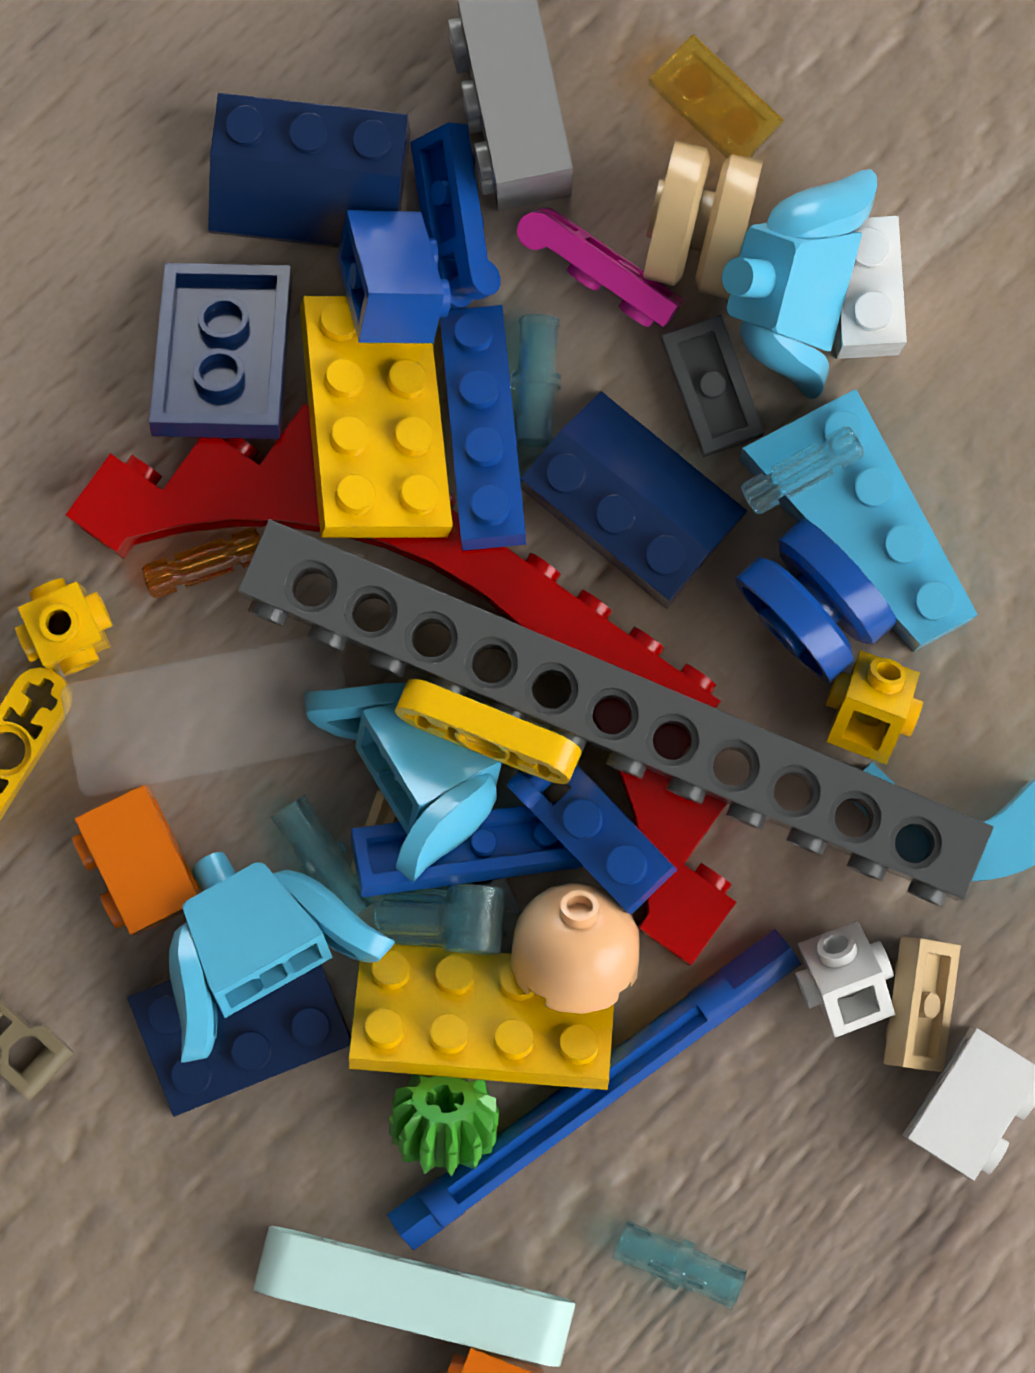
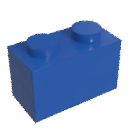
M347 210L337 262L358 342L434 343L439 317L448 316L451 296L448 280L440 279L437 269V241L435 238H428L421 212Z

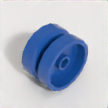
M801 518L778 539L780 557L791 574L777 562L758 557L735 578V582L744 598L758 614L760 620L781 645L822 681L830 684L853 663L852 646L841 629L854 640L873 645L896 625V617L889 604L855 562L820 528L809 520Z

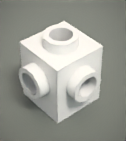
M859 921L798 943L806 968L795 973L800 990L809 1009L820 1005L835 1038L895 1015L886 984L887 979L894 977L890 961L881 941L869 944Z

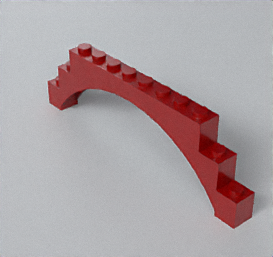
M305 403L260 465L253 461L259 452L242 438L200 437L162 490L156 486L162 479V476L142 460L131 455L127 462L124 463L110 453L65 516L122 559H125L133 546L183 533L233 527L266 528L269 519L292 529L320 533L309 406ZM450 493L453 527L448 537L348 538L387 549L437 571L479 596L508 621L711 707L717 708L721 700L711 694L717 685L710 678L687 663L681 671L677 670L659 657L665 648L658 641L635 626L629 634L607 620L613 612L611 608L586 590L582 589L577 597L572 595L556 583L561 573L534 553L530 552L526 559L523 560L506 547L462 551L459 513L452 509L457 503V499ZM604 700L593 710V721L596 727L606 734H618L624 731L630 724L629 710L618 700ZM664 725L653 735V745L656 752L668 760L680 759L690 746L688 734L677 725ZM648 769L645 770L642 779L618 770L633 813L635 825L678 869L646 900L647 916L638 929L691 966L737 903L726 895L732 884L703 863H700L695 871L684 865L727 803L709 795L705 796L702 804L682 798L666 790L669 778Z

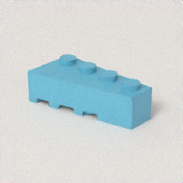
M856 389L742 448L738 458L753 476L755 475L765 485L791 518L794 517L797 522L801 518L809 520L820 528L855 562L874 584L896 617V625L892 629L913 652L962 627L978 615Z

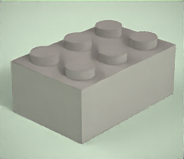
M457 0L459 18L448 20L451 35L449 37L457 74L469 72L470 80L461 81L462 99L469 133L481 132L483 142L474 143L475 161L482 195L494 193L498 211L572 196L573 166L537 0Z

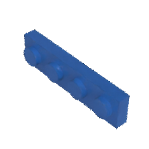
M493 305L449 310L447 317H440L462 551L527 545L503 306Z
M526 805L491 810L487 818L469 838L428 866L413 883L396 868L401 846L407 837L400 822L351 829L350 841L361 898L584 867Z

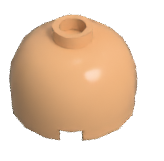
M572 882L553 886L531 900L518 918L513 933L511 969L518 986L527 995L530 988L537 995L545 997V1006L558 1012L581 1014L605 1009L616 1003L619 998V992L627 988L629 983L632 987L637 979L640 948L639 931L632 915L626 912L605 889L592 884Z

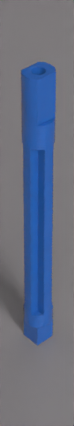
M776 929L768 933L688 992L687 996L613 1049L610 1058L608 1090L575 1087L560 1088L496 1135V1143L492 1148V1153L482 1155L476 1169L458 1164L452 1177L448 1172L441 1177H437L388 1213L387 1216L399 1235L413 1251L462 1216L466 1210L619 1097L801 966L800 960Z

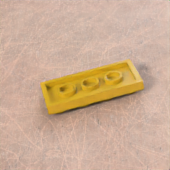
M303 296L299 309L321 538L448 537L453 525L433 343H359L347 296Z
M394 944L378 962L368 963L359 961L349 1069L608 1090L614 1004L608 1008L584 1014L558 1012L545 1006V997L537 995L530 988L527 995L518 986L511 969V953Z

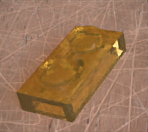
M694 34L649 78V85L726 158L731 154L751 158L783 126L784 119Z

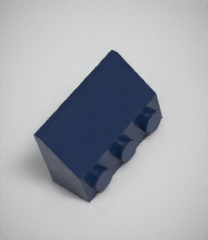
M218 92L210 152L208 232L339 248L347 210L401 211L411 133L408 114Z
M602 391L560 430L520 478L521 490L666 609L747 513L744 507Z

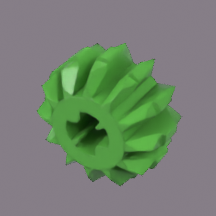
M412 1074L407 1087L396 1088V1093L392 1100V1113L389 1117V1135L392 1137V1144L399 1146L398 1150L401 1153L403 1162L420 1160L419 1163L424 1174L435 1166L444 1167L452 1177L458 1164L476 1169L482 1155L492 1153V1148L496 1143L499 1108L496 1105V1098L489 1096L485 1080L468 1082L466 1078L442 1076L427 1078L422 1075Z

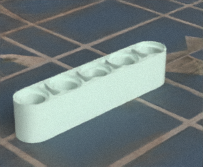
M278 1226L268 1227L253 1287L254 1291L274 1298L553 1367L561 1366L576 1302L549 1293Z

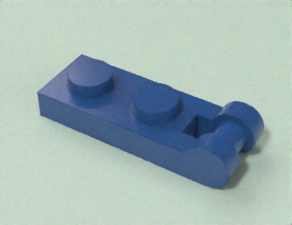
M447 122L411 141L410 145L420 212L428 238H435L437 241V269L440 279H447L449 282L451 296L449 310L467 307L472 302V299L482 300L495 294L501 285V277L498 269L488 260L484 219L480 209L474 169L475 159L471 149L468 124Z
M578 764L568 783L571 789L555 805L543 794L553 782L546 781L529 773L524 774L519 770L506 783L508 788L538 817L629 914H632L678 870Z

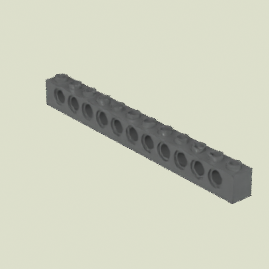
M270 519L238 590L243 598L251 601L248 612L282 627L287 616L311 626L307 637L341 652H343L347 642L370 651L367 663L379 669L403 677L406 667L429 676V682L462 696L469 693L490 702L489 706L522 720L528 718L549 727V731L574 742L582 752L586 744L608 752L610 755L606 764L621 772L642 779L645 770L648 769L669 778L666 790L682 798L702 804L705 796L709 795L730 804L726 815L748 826L762 830L767 820L789 829L790 832L786 841L802 849L822 856L826 846L850 855L846 866L863 875L883 881L886 872H890L911 881L907 889L909 894L943 907L947 897L956 901L964 899L994 826ZM317 573L327 577L331 583V591L328 598L322 604L305 606L297 601L295 595L296 586L304 576ZM368 599H380L391 608V617L388 624L376 632L364 631L355 624L354 617L357 607ZM427 624H439L445 627L451 635L449 648L438 657H425L414 648V637L417 631ZM487 649H498L504 652L511 662V669L508 675L496 683H487L480 680L473 671L475 658ZM556 674L568 682L571 695L563 706L549 709L541 706L535 700L532 692L534 684L544 675ZM604 700H618L628 708L630 724L624 731L618 734H606L596 727L593 721V710ZM664 725H677L688 734L690 748L684 757L677 760H668L656 752L653 745V735ZM725 750H735L742 753L746 757L750 768L747 780L736 786L722 783L716 777L713 769L714 759L717 754ZM794 775L806 783L809 789V800L802 810L788 811L776 802L774 786L780 777ZM856 801L867 810L869 825L860 837L846 836L837 828L834 815L841 802ZM904 826L917 827L928 838V853L919 863L905 861L896 851L895 839L898 832Z

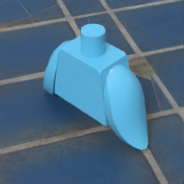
M871 169L861 170L832 183L808 188L780 201L771 211L767 223L751 225L746 231L740 257L731 259L725 265L722 272L723 287L730 294L726 307L729 316L743 320L740 325V334L748 352L761 364L789 379L809 399H817L821 395L829 374V362L826 356L813 347L824 351H831L862 237V233L855 231V229L859 228L869 217L874 205L878 184L877 176Z
M384 683L336 690L307 691L304 694L307 718L318 728L335 736L356 740V750L407 834L400 849L396 868L412 883L428 866L469 838L490 814L497 799L496 784L502 763L417 729L400 719L394 710L406 683Z
M216 852L205 856L192 869V874L202 892L188 899L183 904L182 908L187 921L174 932L169 948V975L182 1030L181 1062L185 1063L204 1059L211 1053L217 1036L218 1015L216 1002L226 1018L331 959L332 955L328 945L351 959L369 963L378 962L394 945L395 941L367 925L335 894L306 874L287 869L272 873L262 862L253 863L236 873L223 852Z

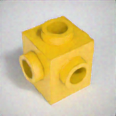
M59 578L42 584L28 593L31 602L18 607L24 624L15 627V631L30 662L40 659L43 666L54 672L62 669L64 675H70L99 661L97 653L111 647L104 630L112 627L113 624L100 594L96 591L88 595L86 589L77 581L67 585L64 578ZM68 613L71 618L69 630L62 635L52 634L49 629V620L60 614Z
M860 650L851 672L843 671L834 679L829 692L826 706L836 709L826 742L887 765L900 734L907 737L912 735L922 710L923 701L913 698L920 672L904 667L892 659L881 658Z

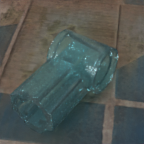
M449 884L448 890L421 889L380 895L379 899L375 901L374 924L378 932L395 941L394 944L443 946V950L451 952L500 955L506 890L482 885Z

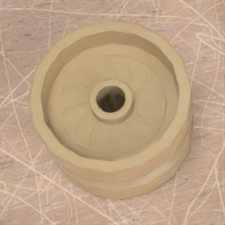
M675 141L665 180H659L646 237L651 238L643 279L674 286L683 277L689 249L701 251L695 277L698 292L729 299L730 294L723 287L722 272L725 265L731 259L740 257L763 161L731 154L723 162L716 192L706 190L704 187L711 160L707 148Z

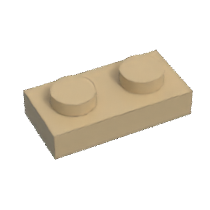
M901 936L898 959L894 969L895 982L892 1005L895 1015L889 1018L886 1028V1047L883 1064L944 1073L961 945Z

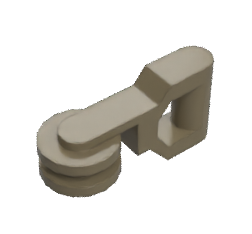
M0 999V1020L6 1016L12 1021L0 1034V1075L24 1097L32 1100L75 1053L45 1024H27ZM35 1036L46 1047L23 1072H20L9 1062L10 1048L19 1038Z

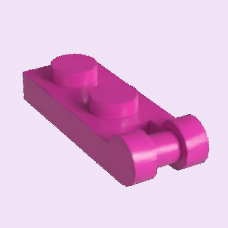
M542 207L524 215L518 223L517 236L525 247L531 250H540L545 247L550 248L570 262L566 270L573 278L595 291H598L601 285L608 288L622 298L618 305L619 308L644 326L650 327L653 321L664 327L672 320L685 299L662 283L643 279V270L552 208Z

